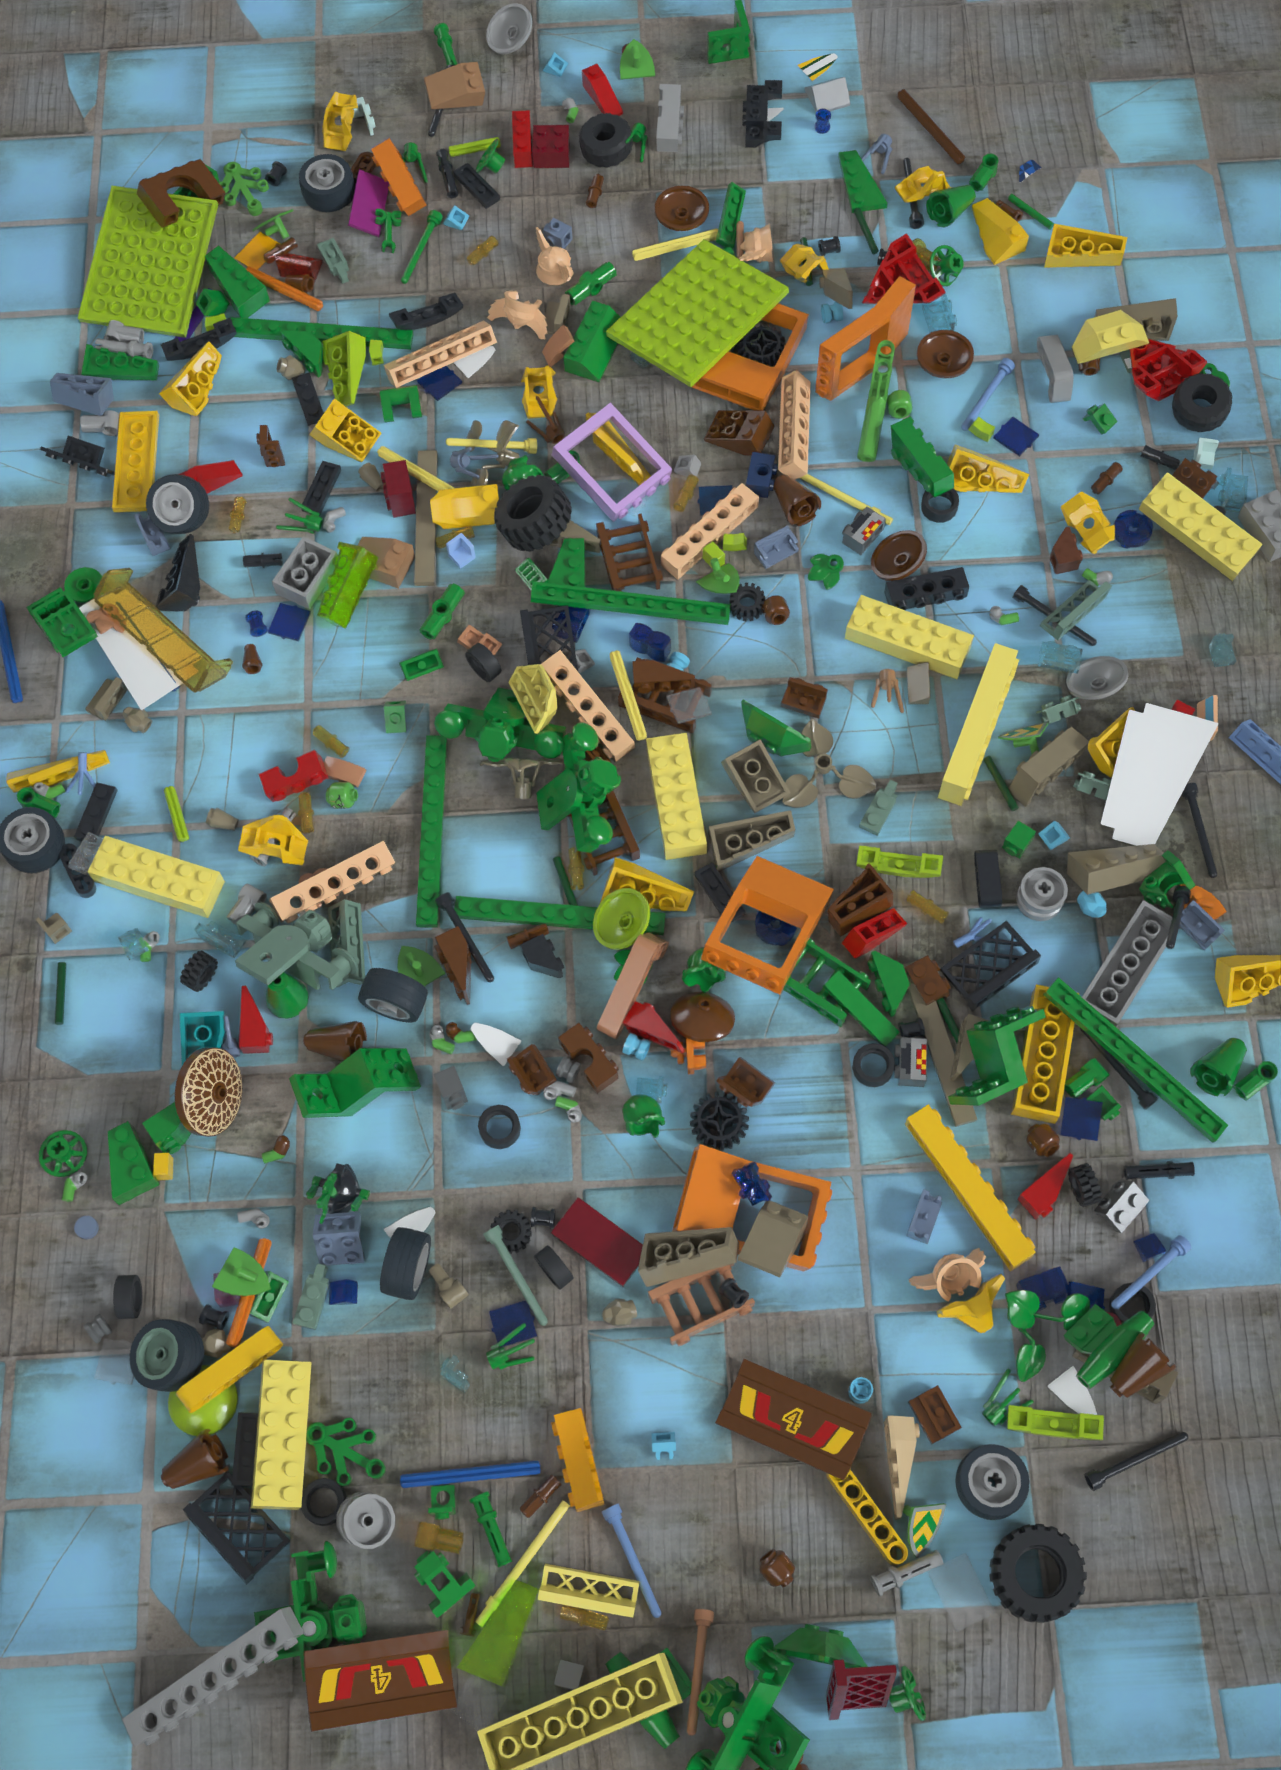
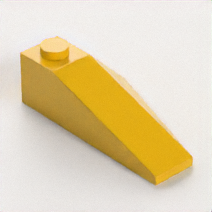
M988 198L972 205L974 218L980 230L979 235L984 244V252L994 265L1026 251L1029 235L1015 219Z
M207 342L167 383L159 395L173 409L197 416L208 402L209 398L207 397L212 389V381L217 373L222 355L210 342Z
M956 444L947 462V465L954 473L953 489L960 492L998 491L1022 493L1029 474Z
M615 857L600 903L606 896L618 889L631 888L640 892L647 899L650 909L687 911L694 891L635 863Z
M1234 955L1216 958L1215 981L1224 1006L1228 1008L1246 1005L1252 1002L1253 998L1259 995L1265 996L1269 994V990L1281 986V955Z

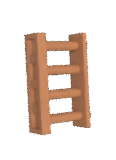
M734 1264L675 1279L648 1291L651 1303L657 1302L658 1305L661 1304L675 1333L674 1336L670 1337L672 1346L675 1344L682 1346L690 1341L689 1337L737 1314L744 1316L752 1311V1307L755 1304L753 1298L747 1300L740 1308L733 1307L725 1311L710 1281L712 1279L711 1276L717 1273L723 1275L725 1280L728 1278L734 1279L731 1273V1267ZM696 1283L703 1286L716 1313V1316L704 1321L690 1292V1286ZM677 1292L679 1295H682L696 1324L683 1331L669 1301L671 1299L670 1296Z

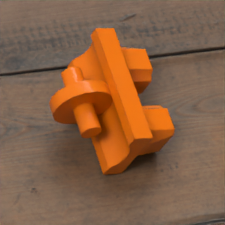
M686 1038V1048H684L683 1054L671 1050V1056L677 1058L678 1064H684V1057H687L688 1075L694 1074V1070L706 1068V1055H694L693 1049H705V1042Z

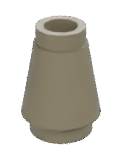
M366 463L359 469L360 478L375 489L376 492L384 488L381 476L375 465Z
M211 808L206 818V823L210 824V827L234 831L239 822V819L219 808Z

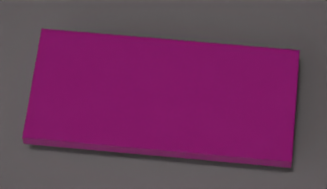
M359 169L348 226L376 237L380 236L382 224L375 223L376 217H380L375 216L376 209L385 210L389 187L388 181L385 182L384 179Z

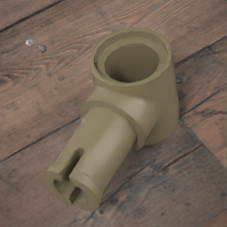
M439 1263L429 1269V1273L439 1285L440 1296L450 1309L469 1296L459 1280L450 1278Z

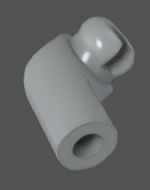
M258 1208L237 1213L239 1223L252 1221L260 1229L266 1228L270 1223L268 1215Z

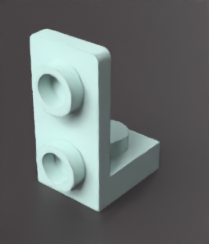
M363 97L357 98L358 108L353 109V118L364 116L370 136L374 135L373 128L376 126L373 116H369L371 115L369 104H365Z

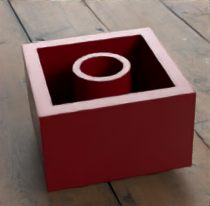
M533 125L532 155L534 168H569V125Z
M406 460L384 463V472L380 473L388 511L392 510L393 518L416 514Z

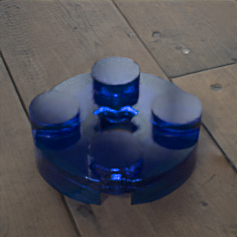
M1127 510L1120 513L1113 524L1115 525V539L1126 549L1145 545L1149 542L1153 531L1151 519L1144 513L1143 515L1137 513L1136 510ZM1129 526H1132V528H1137V530L1135 532L1130 531Z
M759 911L756 915V935L763 942L775 946H784L795 936L796 926L762 911ZM776 920H779L781 927L775 929L770 923H775Z

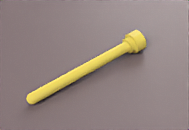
M447 438L445 441L448 446L497 448L496 445L498 443L496 440ZM528 438L523 442L509 441L506 449H523L528 454H536L537 439Z

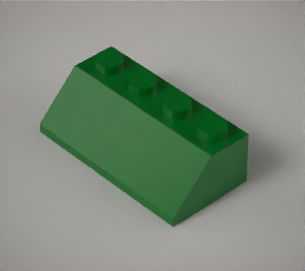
M592 300L573 338L575 342L569 346L564 356L565 372L600 382L619 344L607 337L606 331L621 318L609 305Z

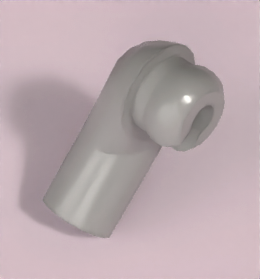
M343 507L326 513L322 527L328 533L335 530V519L346 515Z
M557 1081L545 1088L544 1097L547 1100H553L562 1094L574 1097L576 1087Z

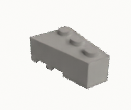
M660 84L656 138L657 151L678 152V145H682V133H679V131H683V119L680 118L684 117V106H681V85Z

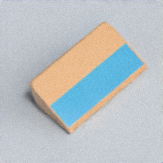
M1212 695L1197 704V717L1218 723L1217 695ZM1218 726L1214 731L1210 741L1214 739L1216 733L1218 732Z

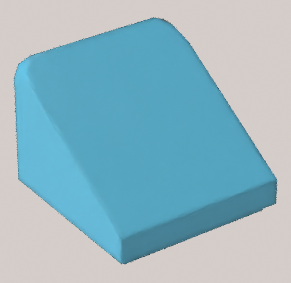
M554 52L548 59L543 71L561 77L568 62Z
M454 205L443 224L462 230L469 215Z
M1053 821L1038 833L1050 850L1070 839L1069 835L1057 821Z

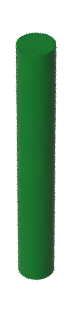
M1010 194L1008 197L1010 202L1049 230L1053 228L1054 223L1014 194Z

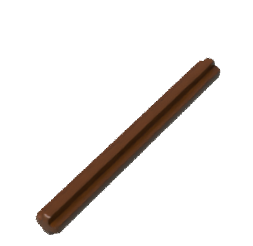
M905 89L899 91L897 98L958 165L963 163L965 155Z

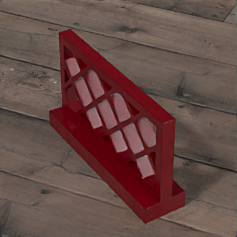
M834 1660L826 1691L829 1720H839L841 1710L886 1707L897 1673L896 1665L845 1668L844 1660Z

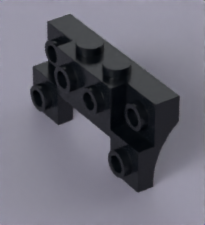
M765 80V85H747L746 101H743V112H746V115L742 116V126H746L745 148H756L768 141L781 140L782 121H767L768 100L782 99V80Z

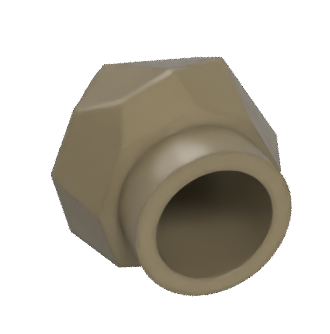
M289 355L286 358H279L277 372L281 373L286 379L291 380L292 377L304 374L305 367L297 359Z
M127 707L123 710L124 722L131 731L145 733L151 726L152 720L148 718L149 715L144 709Z
M613 1300L604 1308L602 1313L603 1320L613 1326L630 1325L631 1320L637 1317V1310L633 1300Z
M219 1329L208 1331L205 1337L202 1338L204 1354L216 1358L221 1357L223 1354H228L230 1352V1346L226 1344L228 1335H225V1332Z

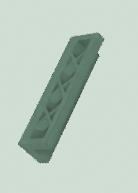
M1088 580L1044 619L1040 627L1058 641L1106 598L1112 585L1105 581L1098 587ZM1087 588L1093 591L1090 596H1086L1085 590ZM1078 600L1082 601L1079 606H1074L1073 601ZM1062 611L1071 612L1066 617H1062L1061 614ZM1058 622L1055 629L1051 627L1048 623Z
M344 899L328 907L329 924L332 933V940H330L331 961L333 960L332 950L334 948L345 949L354 957L357 963V971L355 974H347L336 987L348 982L361 985L365 979L361 904ZM339 910L340 915L336 920V911ZM341 929V935H340V937H339V939H338V938H337V934H338L339 930Z

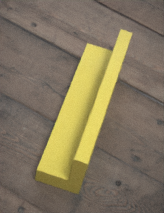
M545 1564L538 1600L633 1618L640 1581ZM549 1572L558 1573L563 1581L558 1585L547 1584ZM575 1577H581L587 1586L581 1590L574 1589L569 1581ZM599 1581L606 1582L611 1590L605 1594H600L593 1585ZM623 1585L633 1587L632 1599L622 1598L617 1590Z

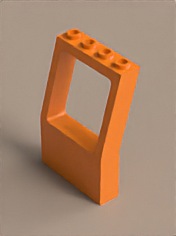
M899 276L875 307L820 344L815 393L822 398L832 401L873 372L877 347L881 341H891L895 349L908 335L915 284ZM871 334L868 351L840 370L842 354ZM884 346L880 351L886 355L891 352V348Z
M778 303L761 319L792 331L774 367L728 351L692 388L754 411H763L778 387L807 329L809 314Z
M756 856L708 938L701 960L780 995L811 934L828 907L834 889ZM746 904L801 929L782 967L777 968L721 943L740 905Z
M701 1144L695 1147L672 1232L732 1227L733 1229L746 1175L810 1191L812 1193V1200L798 1256L793 1255L786 1267L803 1272L811 1269L817 1259L815 1249L822 1238L820 1229L821 1224L825 1222L827 1217L825 1208L832 1196V1189H830L832 1182L749 1161ZM738 1240V1254H740L745 1242Z

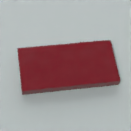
M579 1197L551 1232L554 1237L622 1287L625 1286L639 1267L643 1244Z

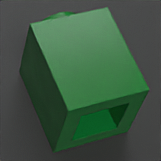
M204 288L196 301V305L204 316L223 314L230 304L221 291Z
M1018 821L1005 838L1002 848L1009 855L1020 859L1033 841L1036 831Z

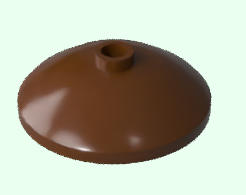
M690 186L668 188L658 196L655 202V215L658 221L663 226L675 231L695 229L705 222L709 214V202L706 196L700 190Z
M937 330L927 334L920 341L917 348V360L920 366L927 373L938 378H954L964 374L971 367L974 358V350L970 341L962 334L952 330Z
M903 530L889 535L879 543L872 554L871 567L877 577L886 581L900 580L910 576L923 563L927 554V543L921 534L912 530Z
M692 992L679 997L673 1003L670 1011V1020L675 1030L682 1036L698 1042H713L726 1037L732 1031L735 1023V1013L727 1001L715 994Z

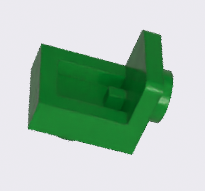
M1105 403L1099 406L1096 404L1091 406L1086 411L1088 414L1083 417L1084 421L1091 420L1101 435L1105 434L1118 422Z
M1103 1085L1085 1098L1088 1104L1104 1121L1107 1119L1111 1121L1120 1113L1119 1109L1122 1106L1110 1095Z

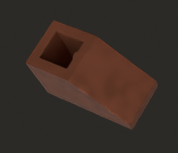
M1069 526L1065 527L1052 548L1050 561L1055 575L1078 570L1083 560L1082 552L1078 550L1076 545V536L1071 532Z

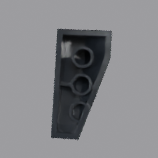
M191 533L179 543L172 560L174 566L165 578L168 581L166 588H162L158 595L155 607L158 611H187L192 606H196L200 600V580L194 535Z

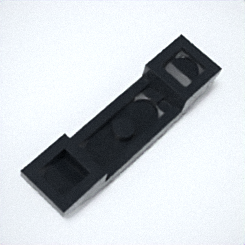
M454 292L439 297L436 304L411 312L404 308L389 313V317L397 329L415 330L429 327L448 319L459 312L464 305Z
M231 318L214 323L213 330L180 342L178 338L160 344L166 359L174 361L192 358L207 342H210L216 349L224 345L237 334Z

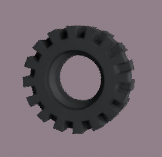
M745 583V586L739 584L737 592L730 593L729 604L732 615H737L738 620L743 617V621H746L747 618L753 621V617L758 619L759 614H763L762 606L765 601L764 591H760L761 587L757 586L755 588L754 583H751V586H748V583ZM742 598H751L755 601V604L746 607L740 604V600Z
M201 950L197 951V954L194 953L192 958L188 959L189 962L184 965L185 969L182 970V975L180 976V982L195 992L202 991L208 985V981L212 980L211 977L215 975L216 972L214 971L218 967L216 966L218 964L217 959Z
M1084 1163L1068 1169L1070 1186L1079 1205L1086 1207L1101 1202V1188L1098 1185V1178L1095 1177V1172L1092 1171L1091 1165L1089 1166L1088 1163Z
M506 1210V1213L500 1212L498 1217L495 1216L494 1222L490 1226L491 1229L499 1225L503 1231V1228L510 1223L516 1224L520 1229V1233L515 1239L509 1240L504 1236L502 1238L509 1253L512 1254V1251L518 1253L521 1248L525 1249L526 1244L530 1242V1236L532 1237L531 1226L525 1215L518 1213L517 1210H514V1212Z

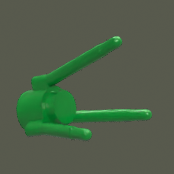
M635 123L631 129V136L626 139L625 143H629L632 138L633 142L642 141L640 162L642 163L648 138L645 135L647 129L642 123Z
M412 142L406 143L404 145V153L402 154L403 161L414 162L417 159L424 182L427 183L428 180L422 163L421 153L418 152V146Z
M289 498L290 502L311 515H306V518L285 513V516L304 522L306 527L277 525L276 529L303 531L312 534L319 532L323 522V518L319 517L320 513L312 511L298 501Z
M525 1323L521 1324L501 1341L492 1345L491 1350L486 1352L487 1359L493 1370L498 1367L502 1370L509 1366L535 1360L531 1356L507 1361L510 1354L533 1344L535 1339L525 1341L508 1350L505 1347L500 1348L526 1327Z
M1010 1369L1005 1371L989 1400L983 1405L985 1410L982 1412V1415L993 1426H996L998 1423L1002 1425L1008 1420V1413L1005 1414L1007 1411L1004 1407L1020 1392V1389L1016 1388L1001 1404L997 1401L993 1404L1011 1372ZM1029 1400L1020 1406L1028 1407L1032 1405L1034 1401Z

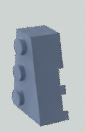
M56 373L50 380L52 399L55 403L101 416L114 400L111 378Z

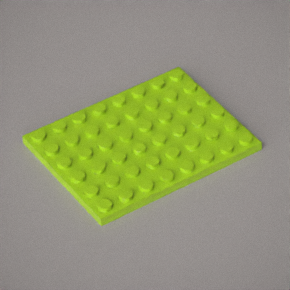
M111 186L78 320L84 323L108 326L111 320H117L125 326L142 328L144 332L186 338L205 262V255L219 205L217 200L168 194L180 212L176 223L161 228L138 197L137 189Z
M703 239L606 331L607 337L689 387H692L789 293V287Z

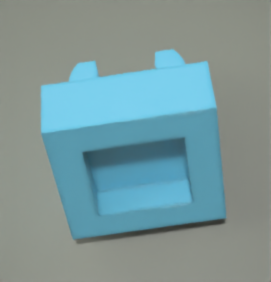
M675 1432L651 1433L652 1452H655L656 1459L660 1460V1453L662 1451H667L669 1459H673V1451H676Z

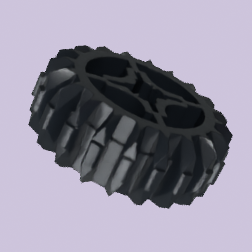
M760 324L759 327L754 326L737 343V355L774 367L786 345V340L782 336L781 331L777 332L776 327L770 329L769 324L766 327Z
M716 1091L714 1098L708 1093L706 1094L707 1101L700 1098V1105L694 1104L693 1106L696 1112L690 1113V1117L694 1119L690 1121V1126L695 1127L692 1129V1134H699L696 1137V1141L700 1142L704 1139L703 1145L708 1146L710 1143L713 1149H716V1145H719L720 1151H724V1145L726 1144L729 1149H732V1141L739 1145V1137L745 1138L746 1133L744 1131L749 1129V1125L746 1124L749 1121V1116L745 1115L747 1108H741L742 1105L738 1101L734 1103L736 1099L734 1095L728 1099L725 1092L723 1097H719V1092ZM715 1107V1112L712 1115L702 1119L703 1114L708 1109ZM722 1107L730 1109L735 1116L725 1113ZM718 1113L722 1121L721 1130L719 1128L718 1122L716 1121V1118H718ZM737 1124L733 1132L724 1136V1130L727 1127ZM706 1126L707 1128L714 1129L717 1136L709 1134L703 1127Z

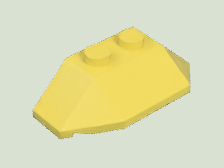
M1122 310L1087 319L1074 341L1072 349L1077 363L1080 364L1148 344L1149 341L1143 325Z
M543 665L517 666L509 680V684L534 733L538 734L550 723L556 713V690Z

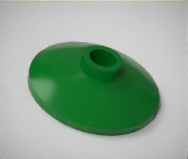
M89 567L74 570L67 576L64 583V590H67L76 602L93 600L100 595L104 587L102 575L97 570Z

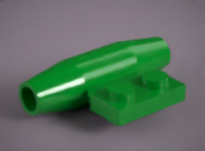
M1095 1304L1064 1334L1065 1340L1079 1352L1090 1354L1076 1374L1079 1382L1087 1389H1091L1114 1373L1138 1334L1142 1331L1145 1334L1143 1339H1145L1154 1326L1152 1318L1144 1311H1139L1119 1326H1116L1113 1317Z
M665 1648L660 1653H665L683 1701L691 1694L692 1682L669 1649ZM619 1652L605 1665L609 1673L612 1674L633 1665V1663L622 1652ZM667 1709L639 1721L641 1726L663 1749H666L680 1737Z

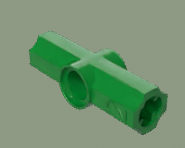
M605 262L593 272L586 271L583 273L579 282L565 291V294L570 295V304L572 306L577 305L589 295H597L602 290L603 285L617 275L613 264Z
M449 584L441 598L433 603V610L419 629L425 638L435 640L443 626L451 621L453 611L465 595L464 590L459 585Z

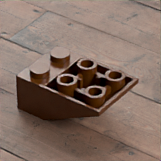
M718 410L704 437V441L742 455L752 456V452L762 453L775 426L766 411Z
M459 926L436 936L437 945L434 948L441 965L445 967V972L450 982H453L460 1001L464 999L466 1004L469 1005L472 958L468 944Z

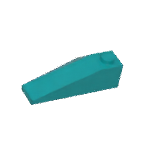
M224 1011L180 1013L182 1065L198 1049L204 1047L221 1048L225 1035Z

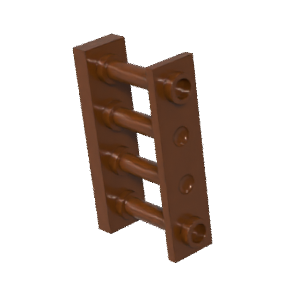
M642 513L638 514V524L609 530V528L605 529L604 522L596 523L597 537L600 539L601 552L612 591L622 592V589H625L627 586L654 581L656 590L660 589V581H663L661 569L657 570L647 532H649L648 522L643 520ZM640 532L642 537L641 541L618 546L610 545L609 540L613 537ZM645 548L647 557L620 563L618 561L614 562L613 557L616 554ZM650 565L651 573L626 579L619 578L618 576L620 570Z
M637 657L635 661H645L649 659H641ZM695 678V689H690L695 693L686 712L683 713L674 709L682 690H674L668 704L665 706L656 703L660 691H651L649 698L646 699L637 696L638 692L634 693V697L641 715L693 734L696 728V717L693 714L702 695L711 696L712 684L704 679ZM620 692L618 696V705L619 707L626 709L622 694Z
M614 791L606 795L603 803L606 802L609 808L606 812L600 813L599 816L606 820L615 821L616 826L612 829V838L622 837L624 843L621 847L592 857L591 853L584 852L586 857L583 858L587 870L591 869L593 876L597 875V864L626 854V856L630 855L632 861L640 859L639 847ZM569 814L567 817L573 827L572 814Z

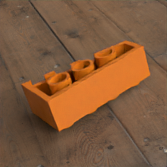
M389 138L372 148L371 150L374 154L372 159L377 167H381L382 171L380 174L385 182H389L390 186L388 189L393 197H397L398 201L396 204L400 211H405L410 216L427 206L418 187L414 184L415 181L408 171V167L403 161L400 152Z

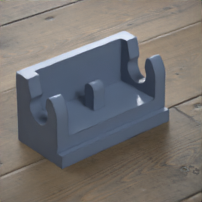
M139 513L134 515L152 556L171 549L163 531L151 521L149 515L147 518H142Z
M787 525L755 542L754 554L763 567L767 569L799 551L796 545L798 540Z
M1194 900L1183 910L1179 927L1204 951L1225 931Z
M923 1189L908 1229L907 1237L928 1244L942 1205L941 1196L933 1197L930 1195V1191Z

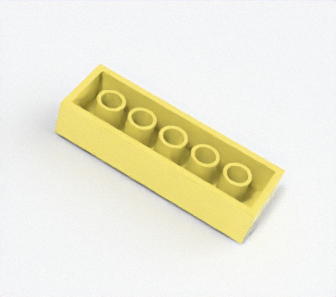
M1168 472L1142 501L1138 509L1232 581L1263 545Z
M860 595L845 633V639L915 665L928 662L929 670L954 679L959 677L974 635L863 595Z
M687 733L647 738L646 750L665 860L707 854V841Z
M109 836L104 837L88 869V873L94 882L209 918L225 883L221 873Z
M264 1360L262 1364L251 1509L299 1510L301 1508L311 1362Z

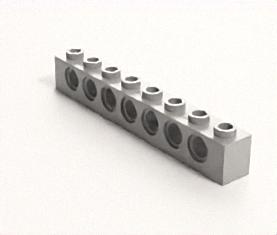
M291 1607L279 1609L125 1716L122 1720L134 1745L138 1746L145 1743L146 1746H149L160 1739L158 1734L164 1730L167 1733L179 1726L178 1720L185 1717L187 1719L199 1712L198 1707L201 1704L205 1703V1705H208L218 1699L217 1693L223 1689L226 1692L239 1684L237 1680L244 1675L246 1678L259 1670L257 1666L263 1661L267 1664L278 1657L277 1652L282 1648L287 1650L298 1643L297 1638L304 1634ZM272 1631L276 1634L275 1643L271 1640ZM252 1645L256 1648L255 1657L252 1655L251 1652ZM232 1659L236 1662V1670L232 1668ZM213 1673L217 1678L216 1684L212 1681ZM193 1687H195L197 1691L196 1698L193 1696L192 1693ZM173 1701L177 1704L176 1711L173 1708ZM154 1714L157 1717V1724L153 1721Z

